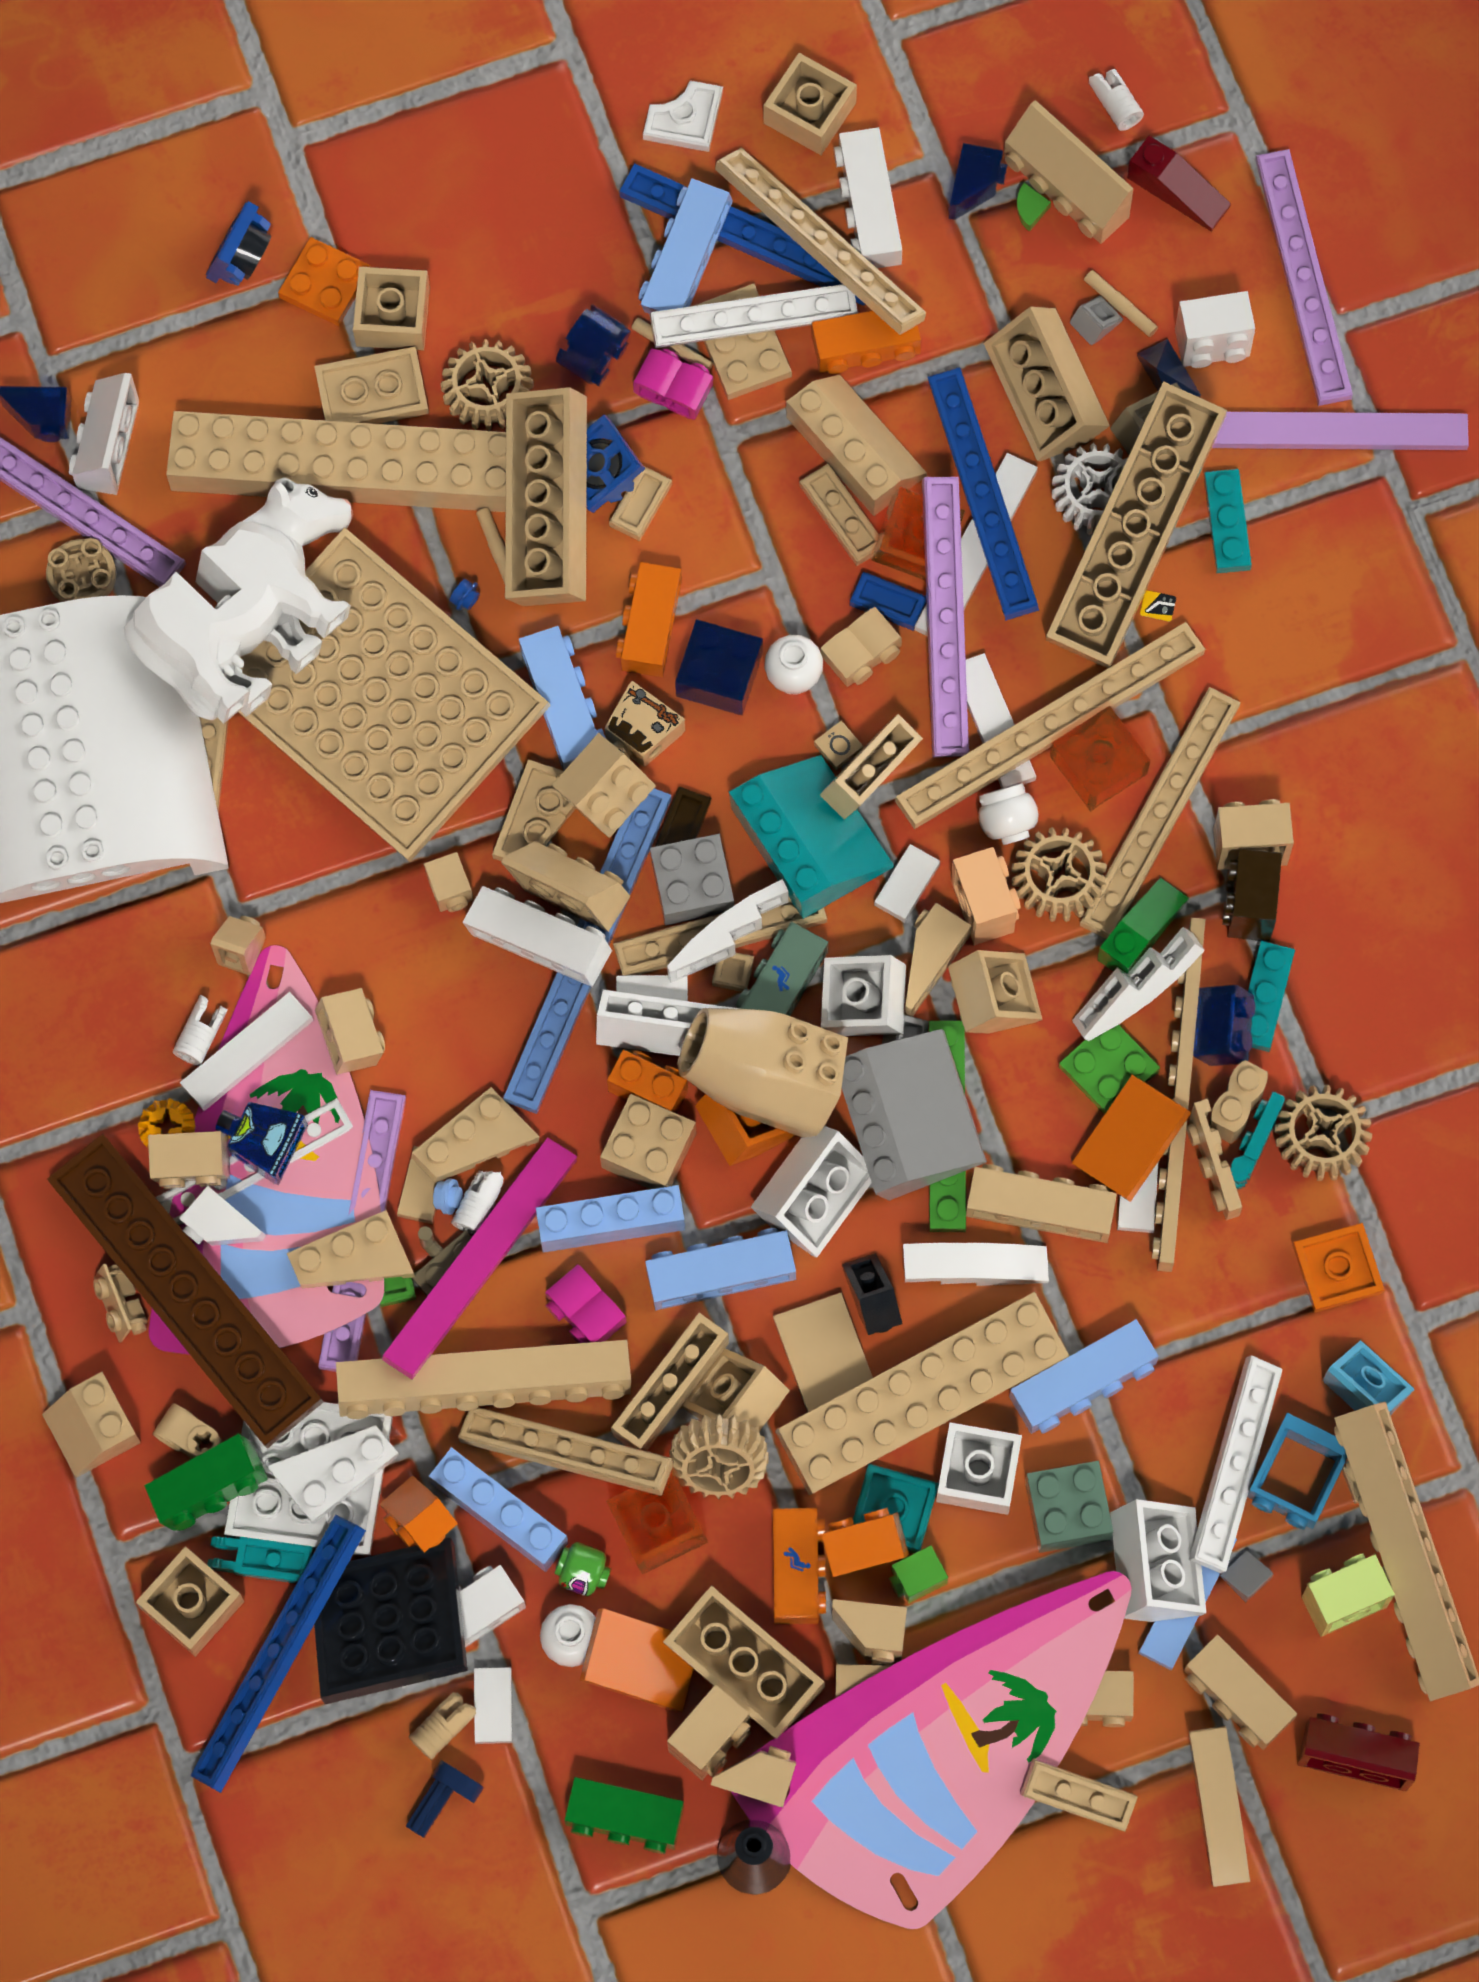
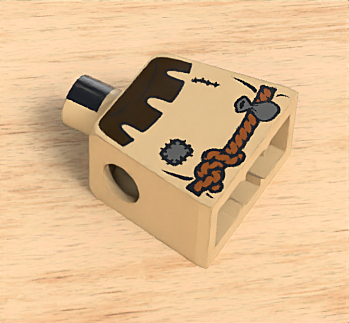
M631 681L605 726V738L628 758H632L641 766H646L686 731L685 719L638 684Z

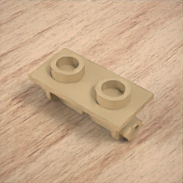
M103 1264L94 1276L93 1287L97 1298L103 1301L106 1308L107 1325L111 1332H115L120 1343L131 1330L133 1335L146 1331L145 1324L148 1321L139 1298L128 1302L124 1298L136 1293L130 1280L116 1264L109 1268L106 1264Z

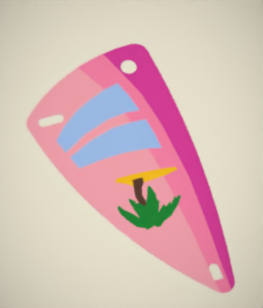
M274 945L265 948L259 954L218 1050L289 992L308 1011L314 1021L207 1110L203 1111L199 1106L195 1116V1132L221 1131L228 1135L230 1157L238 1153V1151H235L238 1143L230 1144L248 1106L251 1107L253 1115L262 1123L265 1130H268L269 1125L279 1122L289 1125L294 1122L297 1114L301 1115L302 1118L336 1098L339 1100L353 1127L341 1136L288 1164L278 1183L273 1181L278 1172L276 1171L273 1175L270 1174L225 1199V1201L266 1235L263 1241L211 1246L204 1239L200 1244H197L190 1237L189 1239L278 1347L281 1348L331 1332L376 1308L384 1296V1278L383 1281H354V1283L363 1284L366 1287V1294L360 1298L332 1293L328 1290L327 1286L302 1289L287 1256L288 1252L380 1213L381 1205L376 1170L368 1164V1158L372 1155L368 1138L356 1206L349 1214L364 1134L362 1131L365 1120L350 1072L336 1075L315 1013L319 1002L290 952L282 946ZM270 965L284 967L280 985L276 989H270L266 984ZM335 1108L304 1124L305 1128L294 1152L344 1125ZM222 1112L235 1116L229 1130L216 1125ZM311 1123L320 1125L322 1131L318 1137L308 1135L307 1127ZM297 1128L294 1132V1135L289 1144L290 1147L299 1128ZM264 1148L248 1155L229 1166L230 1179H226L227 1185L224 1189L217 1190L214 1186L210 1188L219 1194L274 1164L278 1156L277 1151L272 1157L266 1155ZM252 1157L258 1161L259 1166L255 1172L245 1170L244 1162L247 1158ZM194 1185L174 1196L169 1212L170 1216L174 1219L189 1208L182 1205V1194L190 1192L196 1200L206 1187ZM366 1188H370V1190L362 1198V1191ZM182 1223L179 1226L183 1230L187 1225ZM151 1309L149 1337L153 1345L165 1352L189 1354L156 1312Z
M1110 1571L1057 1589L962 1629L875 1674L785 1730L777 1739H772L753 1753L755 1754L759 1751L768 1752L769 1747L773 1746L791 1752L790 1760L796 1761L789 1785L790 1792L785 1799L783 1808L732 1792L733 1796L750 1820L767 1822L783 1834L790 1849V1864L817 1886L848 1905L883 1921L907 1929H918L925 1926L984 1868L1035 1803V1800L1020 1794L1032 1759L1058 1767L1088 1712L1109 1664L1131 1597L1132 1588L1129 1579L1120 1572ZM1109 1589L1115 1602L1100 1611H1092L1088 1605L1089 1600L1104 1590ZM894 1873H901L905 1877L917 1898L918 1906L915 1910L909 1911L905 1909L890 1883V1878Z

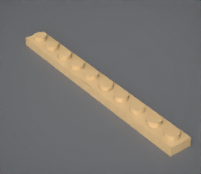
M1185 622L897 795L895 802L912 827L916 829L1201 657L1206 649Z
M1191 917L1190 926L1187 930L1194 934L1203 947L1206 919ZM1202 954L1177 979V983L1184 984L1183 997L1176 996L1174 1017L1181 1018L1180 1031L1173 1030L1171 1051L1177 1052L1176 1065L1170 1064L1168 1086H1174L1172 1100L1187 1110L1189 1105ZM1187 1120L1163 1155H1168L1167 1168H1160L1158 1189L1165 1190L1164 1203L1157 1202L1155 1224L1161 1225L1160 1238L1154 1237L1152 1247V1259H1158L1157 1271L1172 1272L1174 1265Z

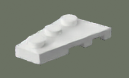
M375 1425L268 1465L267 1468L310 1522L315 1524L399 1457V1453Z

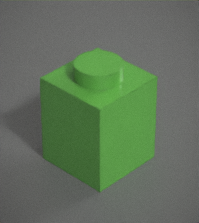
M931 1545L893 1564L891 1570L893 1576L889 1578L897 1597L899 1598L904 1595L908 1604L948 1583V1576Z

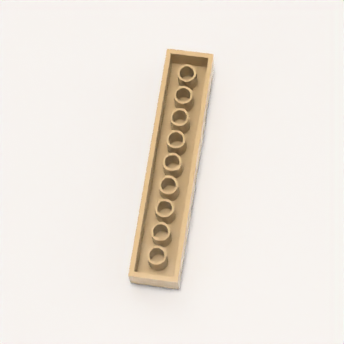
M173 411L166 476L171 491L268 497L275 481L285 477L296 484L312 485L329 497L344 498L353 503L478 511L483 508H489L493 512H506V432Z

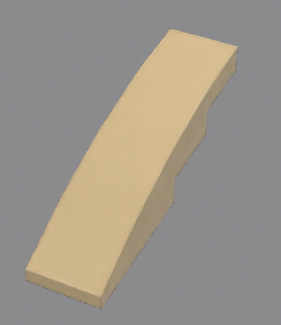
M1226 1726L1189 1731L1197 1800L1201 1811L1211 1884L1213 1887L1250 1882L1242 1819Z

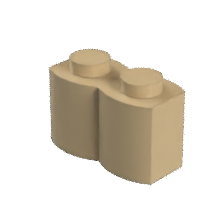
M874 607L856 619L848 628L827 641L821 647V655L847 687L853 683L860 685L872 675V668L881 662L888 664L899 655L902 638L879 610Z
M1246 1060L1241 1062L1232 1072L1227 1090L1216 1101L1209 1120V1127H1214L1215 1130L1218 1129L1220 1138L1230 1144L1236 1141L1243 1133L1250 1112L1259 1104L1268 1079L1267 1071Z

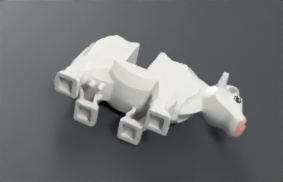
M285 477L276 480L269 491L265 505L242 522L237 523L218 542L205 547L201 551L195 582L218 603L214 608L186 580L175 572L164 585L145 598L134 611L133 618L124 627L125 639L130 649L146 667L173 686L192 712L199 717L208 720H214L218 717L224 724L240 710L245 716H248L268 699L272 683L267 678H252L243 674L241 668L244 666V661L240 658L241 656L251 653L263 640L269 641L278 649L281 657L289 661L291 670L297 674L319 655L322 640L317 636L305 634L299 619L308 627L316 628L317 632L325 638L348 618L350 604L345 600L331 601L324 598L315 584L305 576V557L302 546L317 540L325 534L341 532L344 527L347 529L354 515L351 503L344 498L329 497L312 485L296 484Z

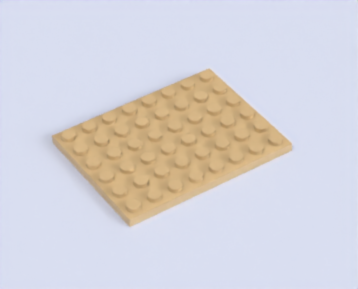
M344 527L306 569L305 576L315 584L324 598L331 601L345 600L350 604L348 618L325 638L317 632L316 628L308 627L299 619L305 634L317 636L322 640L319 655L297 674L291 670L289 661L281 657L278 649L269 641L263 640L251 653L241 656L240 658L244 661V666L241 668L242 673L252 678H267L272 683L268 699L251 714L245 716L241 710L238 713L405 859L411 862L551 705Z

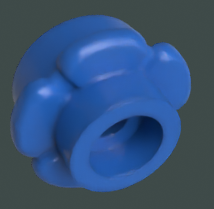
M463 579L449 599L456 606V610L460 611L463 607L470 610L480 596V593L476 591L478 583L474 582L472 584L467 579Z

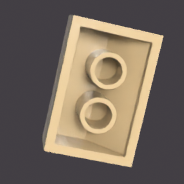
M534 841L504 856L501 863L525 891L608 932L631 897L622 886L624 881L610 871H605L604 874L595 871V866L581 857L573 860L567 857L568 854L563 849L552 843L546 847Z

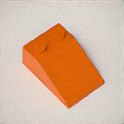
M706 1094L695 1105L729 1166L756 1157L796 1136L795 1134L739 1115L717 1103Z

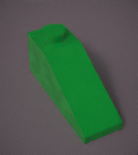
M1160 878L1125 915L1100 946L1097 960L1113 972L1118 967L1128 974L1145 952L1156 943L1187 903L1189 897Z

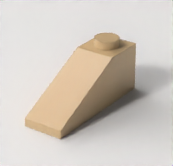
M935 903L930 911L924 909L914 924L917 930L905 1005V1015L912 1017L971 934L970 924L938 903Z

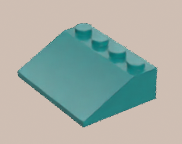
M822 755L760 774L729 791L732 811L777 880L783 879L788 889V896L803 919L894 868V864L857 809L844 820L820 796L823 790L836 778Z

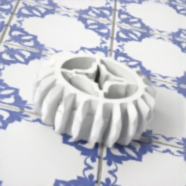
M1093 443L1090 445L1088 453L1082 447L1077 448V457L1068 453L1065 456L1066 464H1059L1057 466L1056 472L1058 475L1052 479V485L1055 487L1052 490V498L1058 500L1055 504L1056 511H1065L1063 514L1065 523L1074 519L1073 528L1076 531L1082 525L1087 526L1086 531L1088 535H1091L1094 528L1097 527L1128 459H1122L1123 451L1121 448L1116 450L1114 454L1110 453L1108 443L1104 445L1103 451H1097V446ZM1094 469H1104L1105 471L1099 472ZM1076 477L1080 480V486L1083 488L1080 498L1077 500L1070 489V485ZM1098 507L1103 510H1092L1091 508Z

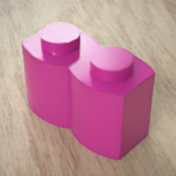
M651 348L633 382V392L652 403L665 406L681 416L695 420L713 387V376L710 375V371L705 366L699 363H692L691 365L683 363L674 352L662 348L657 350Z
M579 1264L545 1292L546 1298L549 1301L545 1305L546 1308L558 1321L564 1318L573 1327L569 1333L577 1343L606 1341L627 1323L623 1312Z

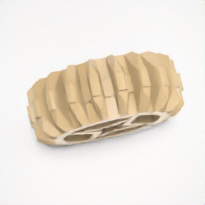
M484 339L483 347L479 348L471 341L469 344L470 351L466 352L459 348L457 351L459 359L449 357L448 366L450 368L444 369L442 372L443 379H445L441 383V391L445 393L443 396L444 404L451 405L449 410L452 416L460 414L459 420L463 425L472 420V428L475 430L478 429L481 423H485L486 430L490 431L492 423L498 422L499 427L504 429L506 426V398L499 402V396L501 393L509 390L508 387L514 385L511 393L527 392L533 389L534 381L529 377L532 374L531 367L524 365L525 357L522 354L515 356V348L512 345L503 351V345L500 340L495 343L494 347H489L488 340ZM488 365H494V366H498V367H501V368H500V369H493V368H490ZM475 369L476 374L466 380V384L460 386L466 374ZM482 376H484L486 383H489V385L491 386L492 395L490 394L489 389L486 388L485 384L483 383ZM481 401L487 405H478L473 402Z
M1051 827L1048 831V838H1045L1038 831L1035 834L1036 843L1027 839L1024 841L1025 851L1018 850L1016 852L1015 858L1019 862L1012 864V872L1017 874L1012 878V885L1020 887L1016 891L1019 899L1027 898L1024 904L1026 910L1033 908L1035 905L1037 906L1036 916L1038 918L1043 916L1045 911L1050 912L1049 920L1051 922L1056 920L1057 913H1062L1064 921H1069L1071 911L1080 918L1084 914L1083 906L1087 909H1093L1095 907L1093 898L1102 897L1103 890L1100 886L1106 885L1107 877L1101 874L1106 872L1107 865L1106 863L1099 862L1103 855L1101 850L1090 852L1094 847L1092 839L1081 843L1083 836L1081 832H1077L1074 838L1069 837V829L1066 827L1062 830V836H1056L1055 829ZM1050 852H1063L1057 858L1043 856ZM1074 857L1078 858L1085 866L1088 880L1080 877L1081 873L1072 867ZM1066 863L1065 875H1061L1053 885L1054 874L1062 870ZM1030 869L1037 871L1038 876L1046 881L1044 893L1034 884ZM1062 891L1073 893L1078 891V893L1070 897L1056 898L1057 894Z
M1328 1084L1324 1085L1322 1094H1318L1317 1088L1313 1085L1309 1087V1097L1299 1090L1295 1095L1297 1102L1287 1099L1284 1105L1287 1111H1280L1277 1117L1282 1123L1276 1124L1274 1129L1275 1133L1282 1135L1276 1139V1146L1280 1148L1288 1147L1282 1152L1281 1158L1283 1160L1291 1157L1294 1158L1290 1166L1293 1171L1298 1169L1300 1165L1305 1167L1302 1175L1304 1178L1309 1177L1311 1170L1316 1171L1317 1181L1323 1180L1325 1172L1329 1173L1331 1180H1337L1338 1169L1346 1176L1349 1175L1352 1171L1350 1164L1357 1167L1361 1165L1362 1159L1360 1155H1367L1370 1149L1365 1143L1370 1142L1372 1139V1133L1365 1131V1129L1370 1127L1371 1120L1360 1118L1365 1114V1107L1359 1106L1354 1109L1353 1105L1357 1099L1355 1095L1350 1096L1346 1101L1342 1098L1344 1094L1343 1088H1339L1336 1095L1330 1094L1331 1088ZM1319 1108L1333 1110L1337 1112L1338 1115L1328 1117L1324 1115L1319 1110ZM1304 1113L1307 1117L1306 1124L1309 1127V1131L1298 1141L1294 1126L1296 1120ZM1349 1125L1352 1133V1144L1345 1152H1342L1339 1147L1341 1142L1337 1135L1343 1131L1344 1127ZM1318 1128L1323 1132L1331 1130L1329 1137L1327 1138L1324 1134L1316 1135ZM1313 1149L1322 1150L1327 1155V1157L1331 1158L1317 1157L1308 1153V1151Z
M719 1413L717 1418H709L707 1415H704L701 1421L691 1419L688 1426H681L680 1431L674 1435L671 1442L669 1457L674 1462L672 1467L673 1477L678 1478L680 1486H688L690 1493L702 1492L703 1498L709 1494L716 1495L719 1500L721 1495H728L733 1499L736 1492L746 1495L749 1487L757 1488L758 1482L764 1479L769 1452H767L765 1437L760 1436L758 1427H750L748 1420L737 1422L735 1415L729 1419L722 1418Z

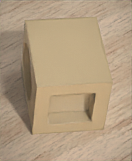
M457 852L424 863L425 873L440 912L445 910L449 912L459 911L465 908L468 902L473 901L472 890Z

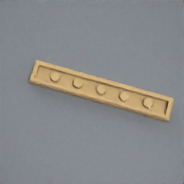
M788 896V903L760 914L762 917V929L735 940V948L774 938L780 929L786 931L791 922L804 929L827 923L825 909L823 907L803 919ZM721 914L613 943L622 976L642 975L667 968L668 964L689 941Z
M480 1407L468 1411L458 1435L459 1441L464 1444L662 1496L674 1464L670 1457Z

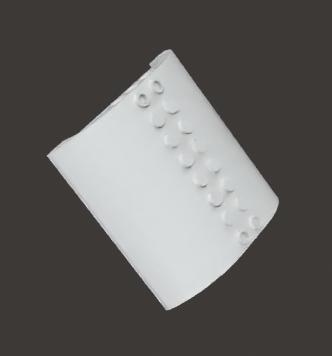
M118 595L82 598L0 615V903L184 864H190L194 875L229 869L200 718L192 712L173 686L143 664L130 649L125 639L124 627L133 618L134 611L146 597Z

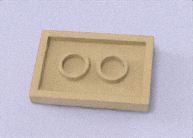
M751 284L694 306L759 297L755 284ZM775 331L703 341L728 400L792 377L791 368Z
M416 346L314 366L325 421L380 424L429 414Z

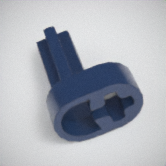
M443 1760L439 1762L431 1775L435 1778V1781L406 1825L407 1828L425 1838L454 1791L475 1803L484 1789L482 1785Z

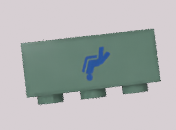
M793 922L790 923L786 931L780 929L771 945V948L775 950L769 960L764 958L761 960L753 976L757 979L751 990L747 988L743 990L736 1003V1007L739 1009L773 1011L791 1016L826 957L829 942Z

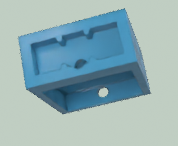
M1287 1413L1247 1497L1253 1500L1252 1505L1266 1513H1272L1274 1510L1286 1516L1285 1521L1296 1528L1304 1530L1307 1526L1313 1529L1347 1460L1344 1446L1342 1447L1338 1443L1335 1435ZM1286 1437L1335 1461L1311 1513L1261 1489Z

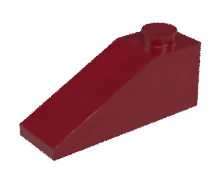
M1148 135L1129 161L1127 176L1129 180L1211 232L1231 206V203L1177 152Z

